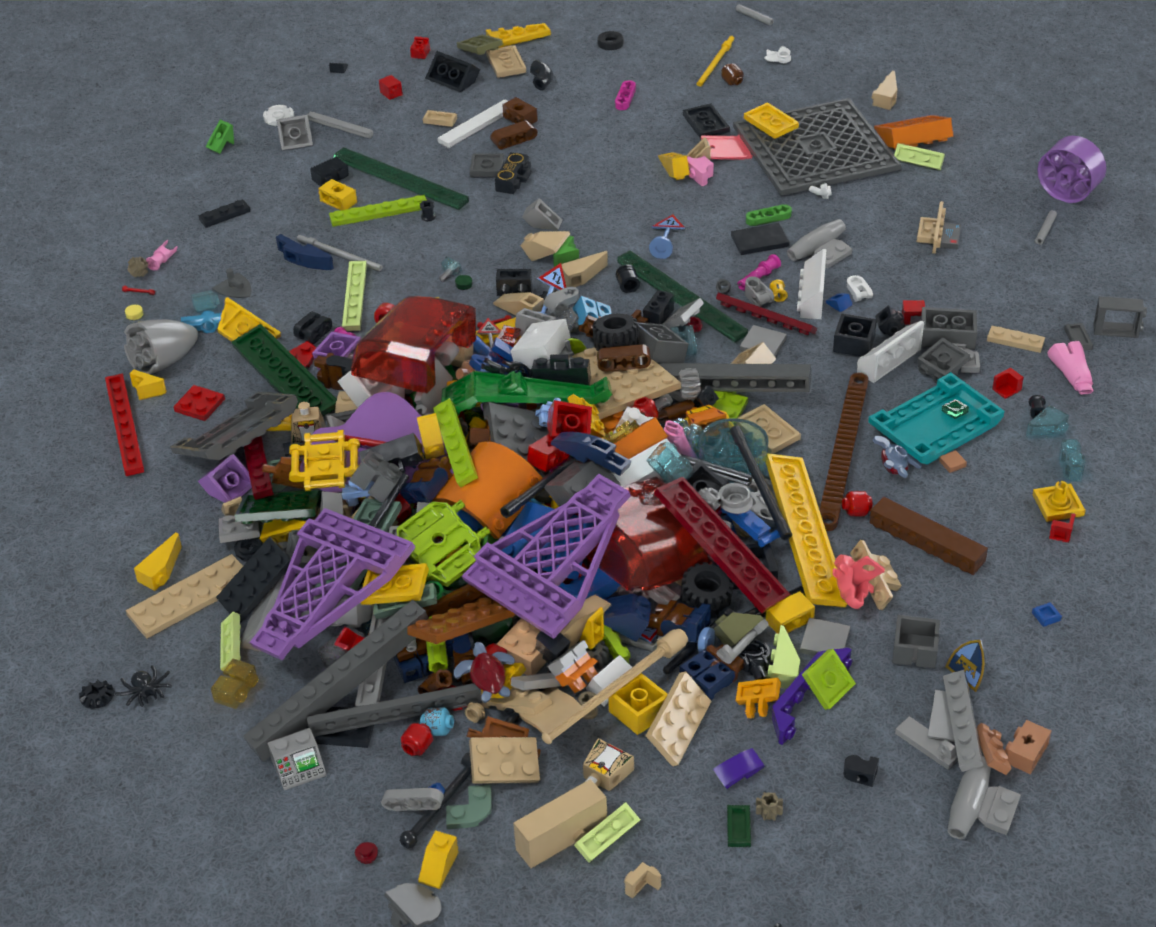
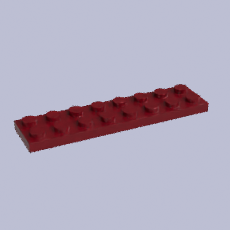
M680 477L656 489L654 495L761 613L766 612L791 595L684 477Z

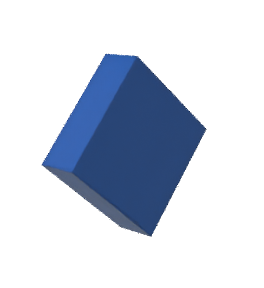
M1051 602L1032 608V614L1043 627L1061 621L1062 616Z

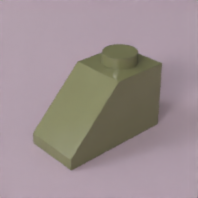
M732 612L727 617L725 614L715 621L717 625L713 629L715 635L724 645L732 647L764 618L761 615Z

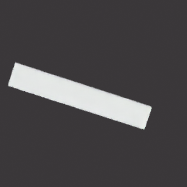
M504 99L438 137V143L450 148L502 118V104L506 103L507 100Z

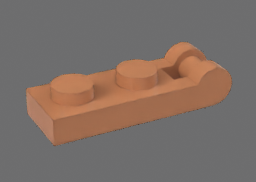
M980 723L977 726V734L988 766L1007 775L1012 768L1008 761V756L1003 749V743L1000 741L1001 733L997 730H990L987 725Z

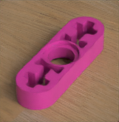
M628 80L622 83L615 99L616 109L626 110L629 108L636 91V83L634 81Z

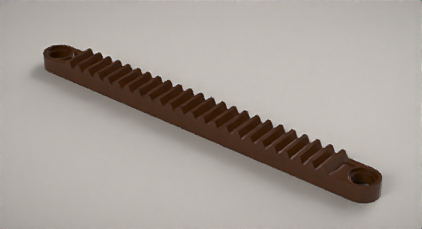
M854 373L851 375L843 404L820 507L822 520L829 519L833 521L832 523H824L826 531L836 529L839 521L842 499L844 498L868 388V376L864 373Z

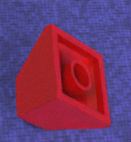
M554 400L548 409L547 429L550 437L556 438L562 432L591 434L592 407Z

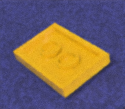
M768 102L744 113L746 121L774 139L799 128L798 121Z
M427 563L402 565L390 581L360 602L361 605L421 600L429 571ZM367 570L363 587L380 574Z

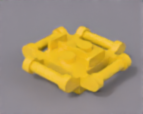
M344 430L312 435L311 433H304V446L298 444L290 445L291 472L289 473V480L291 482L304 481L305 491L337 486L345 488L346 477H352L358 468L360 441L353 438L345 442ZM338 440L336 443L312 445V442ZM346 451H350L349 468H346ZM299 455H304L305 472H299Z

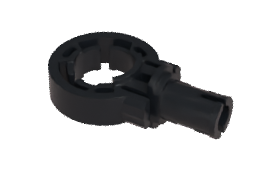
M489 358L483 360L489 366L481 364L483 370L491 373L507 375L512 371L519 370L522 372L523 377L532 378L530 369L517 361L507 362L503 360L502 363L509 366V368Z
M754 638L738 656L744 661V671L748 672L750 670L749 673L753 675L755 680L769 679L765 671L769 668L770 647L764 641ZM753 650L759 652L760 650V653L755 655L743 653L744 651Z

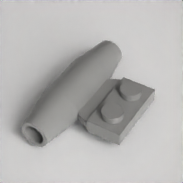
M837 219L821 225L801 237L787 250V255L792 261H797L810 255H815L822 249H826L825 268H829L851 255L853 249L842 240L836 239L846 230L845 223L841 219Z
M982 756L984 766L966 771L961 778L950 810L947 832L951 837L964 839L976 819H979L984 824V827L1007 835L1021 794L1001 786L988 787L991 767L988 766L984 756Z

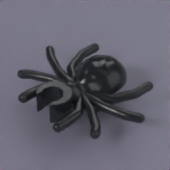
M151 665L153 678L146 671H137L131 677L133 687L127 684L124 678L120 679L122 684L131 691L116 692L115 695H132L126 703L127 706L137 697L141 707L144 706L141 697H143L145 703H148L147 697L151 695L156 700V692L161 698H164V694L159 688H172V685L158 683L164 680L170 674V671H166L159 679H157V670L154 665Z

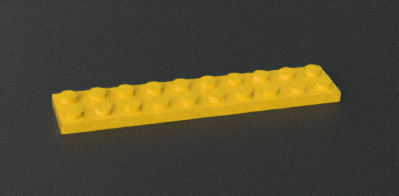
M767 453L765 457L766 466L780 512L793 534L789 542L806 598L815 605L846 608L847 603L840 596L837 578L833 576V568H836L834 565L835 557L803 458Z

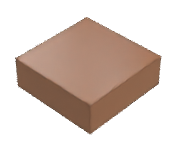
M957 451L942 455L939 458V462L949 473L962 469L967 464Z

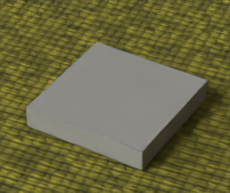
M753 325L741 343L740 351H745L764 342L772 354L776 356L785 342L787 334Z
M809 618L800 653L815 656L818 651L845 648L850 626Z

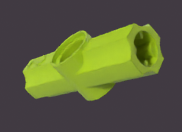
M426 641L429 671L435 673L439 669H448L445 641L439 644Z

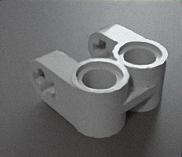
M566 287L547 295L544 305L548 310L545 314L556 317V320L566 319L568 326L571 318L578 317L577 314L573 313V307L568 308V305L579 300V290L576 287Z

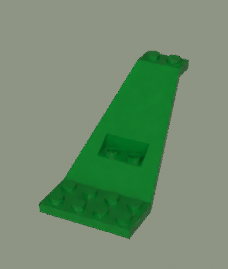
M472 371L443 388L441 402L450 398L459 416L461 411L472 409L476 406L477 402L547 403V401L553 402L555 398H560L562 402L569 403L567 398L575 394L579 398H584L589 404L604 403L612 396V389L607 376L592 385H582L523 377L520 371L518 373L512 371L507 375Z

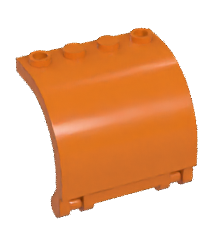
M480 442L470 453L478 478L460 487L453 473L451 479L447 480L431 502H444L454 505L459 500H462L466 506L462 510L474 517L483 527L486 526L494 539H499L525 505L509 518L503 517L500 509L543 478L529 462L513 450L495 442Z

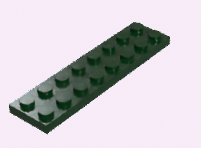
M259 324L231 342L232 346L278 393L294 394L298 403L295 409H299L298 405L301 402H308L310 407H318L320 409L322 417L336 409L337 398L262 324Z

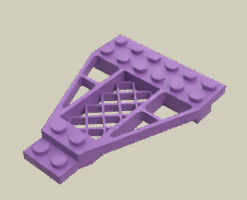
M598 474L586 488L575 493L567 503L493 544L487 542L474 555L476 562L462 575V578L471 586L554 639L582 609L619 518L618 509L631 497L630 492ZM579 513V518L570 519L573 514ZM594 522V527L583 528V524ZM579 525L580 527L579 530L569 531V526ZM543 527L535 537L530 535L532 532ZM565 527L564 533L555 534L560 528ZM580 537V542L570 543V538ZM522 538L529 541L515 558L501 551ZM566 539V544L555 546V541ZM551 542V547L541 549L546 543ZM599 543L590 568L587 570L580 566L579 563ZM566 551L567 556L556 558V553ZM552 554V559L542 561L541 556ZM533 557H537V562L528 563ZM552 566L553 571L542 573V568ZM572 571H577L585 576L577 598L558 587Z
M324 508L315 520L308 519L298 531L299 540L274 607L267 614L262 627L249 643L254 648L283 660L293 646L297 648L302 647L390 581L416 548L413 542ZM306 546L318 549L304 568L298 567ZM347 562V565L338 567V564ZM334 568V570L325 573V569ZM365 569L380 574L359 591L350 588ZM335 578V581L326 584V580ZM321 583L320 587L313 589L312 585ZM322 594V598L314 600V596ZM344 595L351 596L349 599H347L345 602H343L341 605L334 609V607L337 605V603ZM308 599V603L300 605V601ZM309 610L310 614L301 617L302 612Z

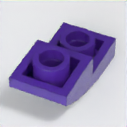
M751 748L731 757L713 770L724 787L728 789L742 778H750L763 769L765 765L754 749Z

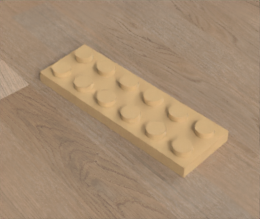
M231 554L127 609L126 614L146 639L218 601L216 596L239 572L243 565Z

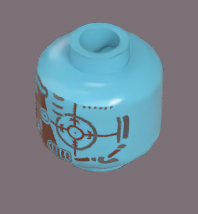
M428 708L421 715L420 724L428 725L433 736H446L454 726V717L450 715L447 708Z

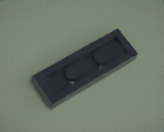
M242 199L217 209L206 211L198 215L200 222L207 228L251 211L249 205Z

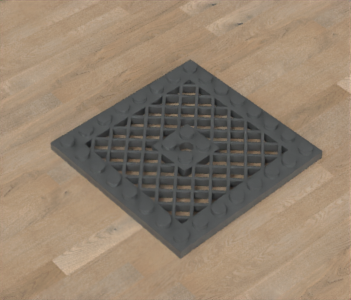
M850 98L784 111L785 114L799 122V128L776 139L746 120L733 122V128L740 135V138L780 196L809 190L811 186L819 188L821 187L820 185L825 183L828 186L901 170V163Z

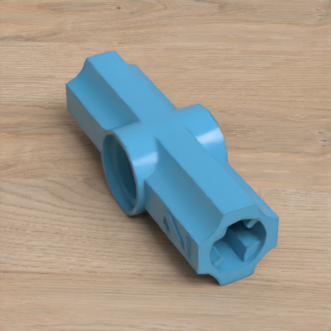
M204 311L201 315L181 317V322L192 325L197 331L202 330L204 333H213L218 329L222 313L215 314L213 311Z

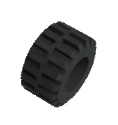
M621 313L604 315L596 319L592 325L594 347L597 351L602 348L639 345L638 322L631 315Z
M703 562V565L697 563L694 567H689L688 571H685L683 574L680 600L689 607L699 608L702 604L710 605L711 618H715V614L718 615V612L723 607L730 606L734 584L720 567H717L715 563L711 565L707 562ZM706 588L713 590V592H705L700 589Z

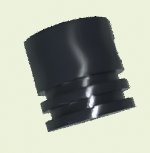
M622 265L616 270L615 276L622 292L631 293L639 288L640 281L633 266Z

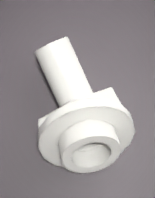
M827 183L820 185L821 189L815 186L809 188L810 192L822 195V198L829 199V196L832 195L831 186H827Z

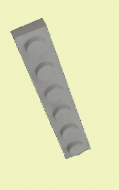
M961 670L944 675L943 679L961 772L982 767L984 764L965 671Z

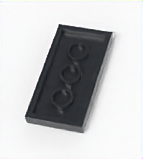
M269 536L216 598L229 614L232 612L239 614L240 623H242L287 572L291 561L290 556L275 539Z

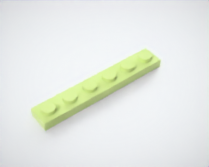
M349 261L342 328L346 331L361 330L367 270L366 261Z

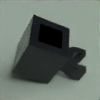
M542 631L536 636L535 648L543 654L542 658L547 663L553 662L569 649L570 641L561 633L554 639Z

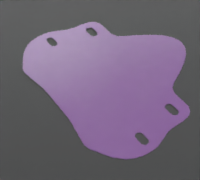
M381 392L367 398L345 424L337 427L319 428L312 434L337 432V430H344L345 435L389 442L414 433L421 443L417 417L421 415L399 395L391 392ZM331 440V441L312 442V445H315V444H326V443H336V442H338V441ZM444 441L443 445L445 455L437 457V459L441 460L443 457L448 456ZM360 445L358 449V466L361 463L359 452L372 447ZM346 451V468H349L350 451ZM304 458L301 462L300 472H305ZM425 458L424 461L419 462V464L422 462H429L430 459ZM410 466L405 467V474L409 476L406 483L410 482L413 473L419 470L418 467L415 469ZM346 477L345 484H349L351 477ZM339 486L317 488L326 492H342V488H339Z

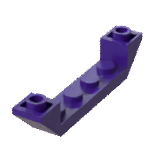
M834 649L848 670L852 664V649ZM818 651L772 707V722L778 743L781 745L787 739L791 740L796 732L794 727L795 718L790 715L793 706L802 701L807 689L811 690L802 674L826 651Z

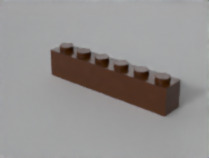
M883 497L871 509L869 523L874 527L880 528L892 536L898 537L908 544L914 545L926 553L932 554L944 562L960 568L964 572L974 575L986 562L988 547L886 497Z

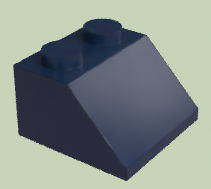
M634 593L605 599L611 606L603 613L604 625L637 642L649 624L652 603L647 598Z

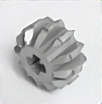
M685 368L679 372L678 377L681 382L680 395L683 399L693 400L697 398L701 391L699 373L696 368Z

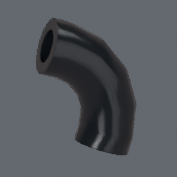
M534 60L530 67L531 74L536 76L533 79V84L536 89L542 91L552 81V70L547 64Z

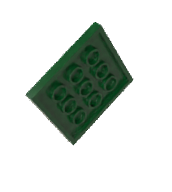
M322 490L273 492L274 495L257 500L254 499L253 494H245L235 512V522L251 524L253 521L261 520L262 523H269L273 519H281V521H291L293 518H301V520L312 519L316 516L319 509Z

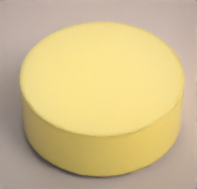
M140 305L128 306L125 309L126 318L129 320L140 319L143 316L142 307Z

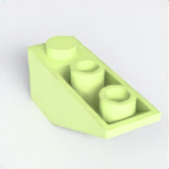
M781 625L779 634L775 633L774 646L777 647L772 649L771 662L774 663L769 665L768 678H778L781 681L780 688H788L799 675L800 659L785 627Z

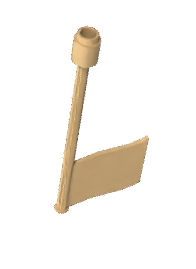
M681 629L671 630L657 641V649L582 706L572 696L564 693L557 687H549L543 690L542 693L550 696L552 705L536 715L519 713V716L542 733V740L546 744H551L552 740L661 657L671 658L682 650L688 642V637Z

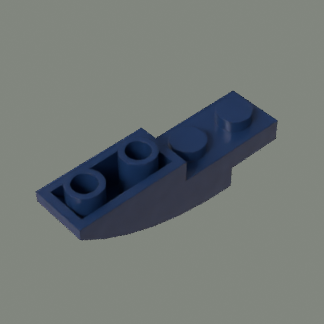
M282 234L276 236L277 248L283 252L285 260L306 268L318 270L334 269L333 258L330 254L309 243L302 246Z
M562 432L551 441V445L583 463L591 459L619 476L630 467L632 462L615 452L617 445L594 435L580 432Z

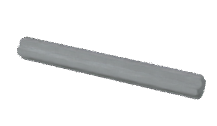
M312 111L307 114L308 120L369 139L374 135L373 130Z

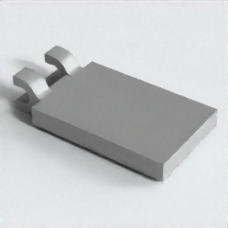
M428 356L414 400L417 404L415 410L423 416L434 413L433 407L441 403L442 389L447 386L448 381L453 379L435 356Z

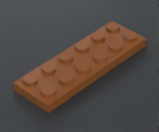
M490 597L481 598L478 602L466 603L461 608L449 609L447 613L435 614L430 619L418 620L416 624L407 626V633L410 636L439 644L510 618L516 614Z

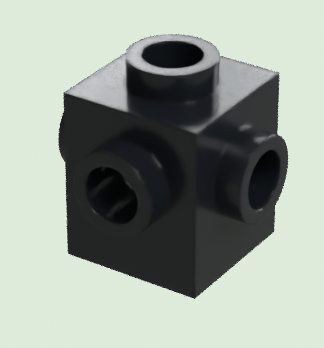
M889 305L875 316L880 331L883 334L887 333L890 337L906 327L903 314L900 311H895Z

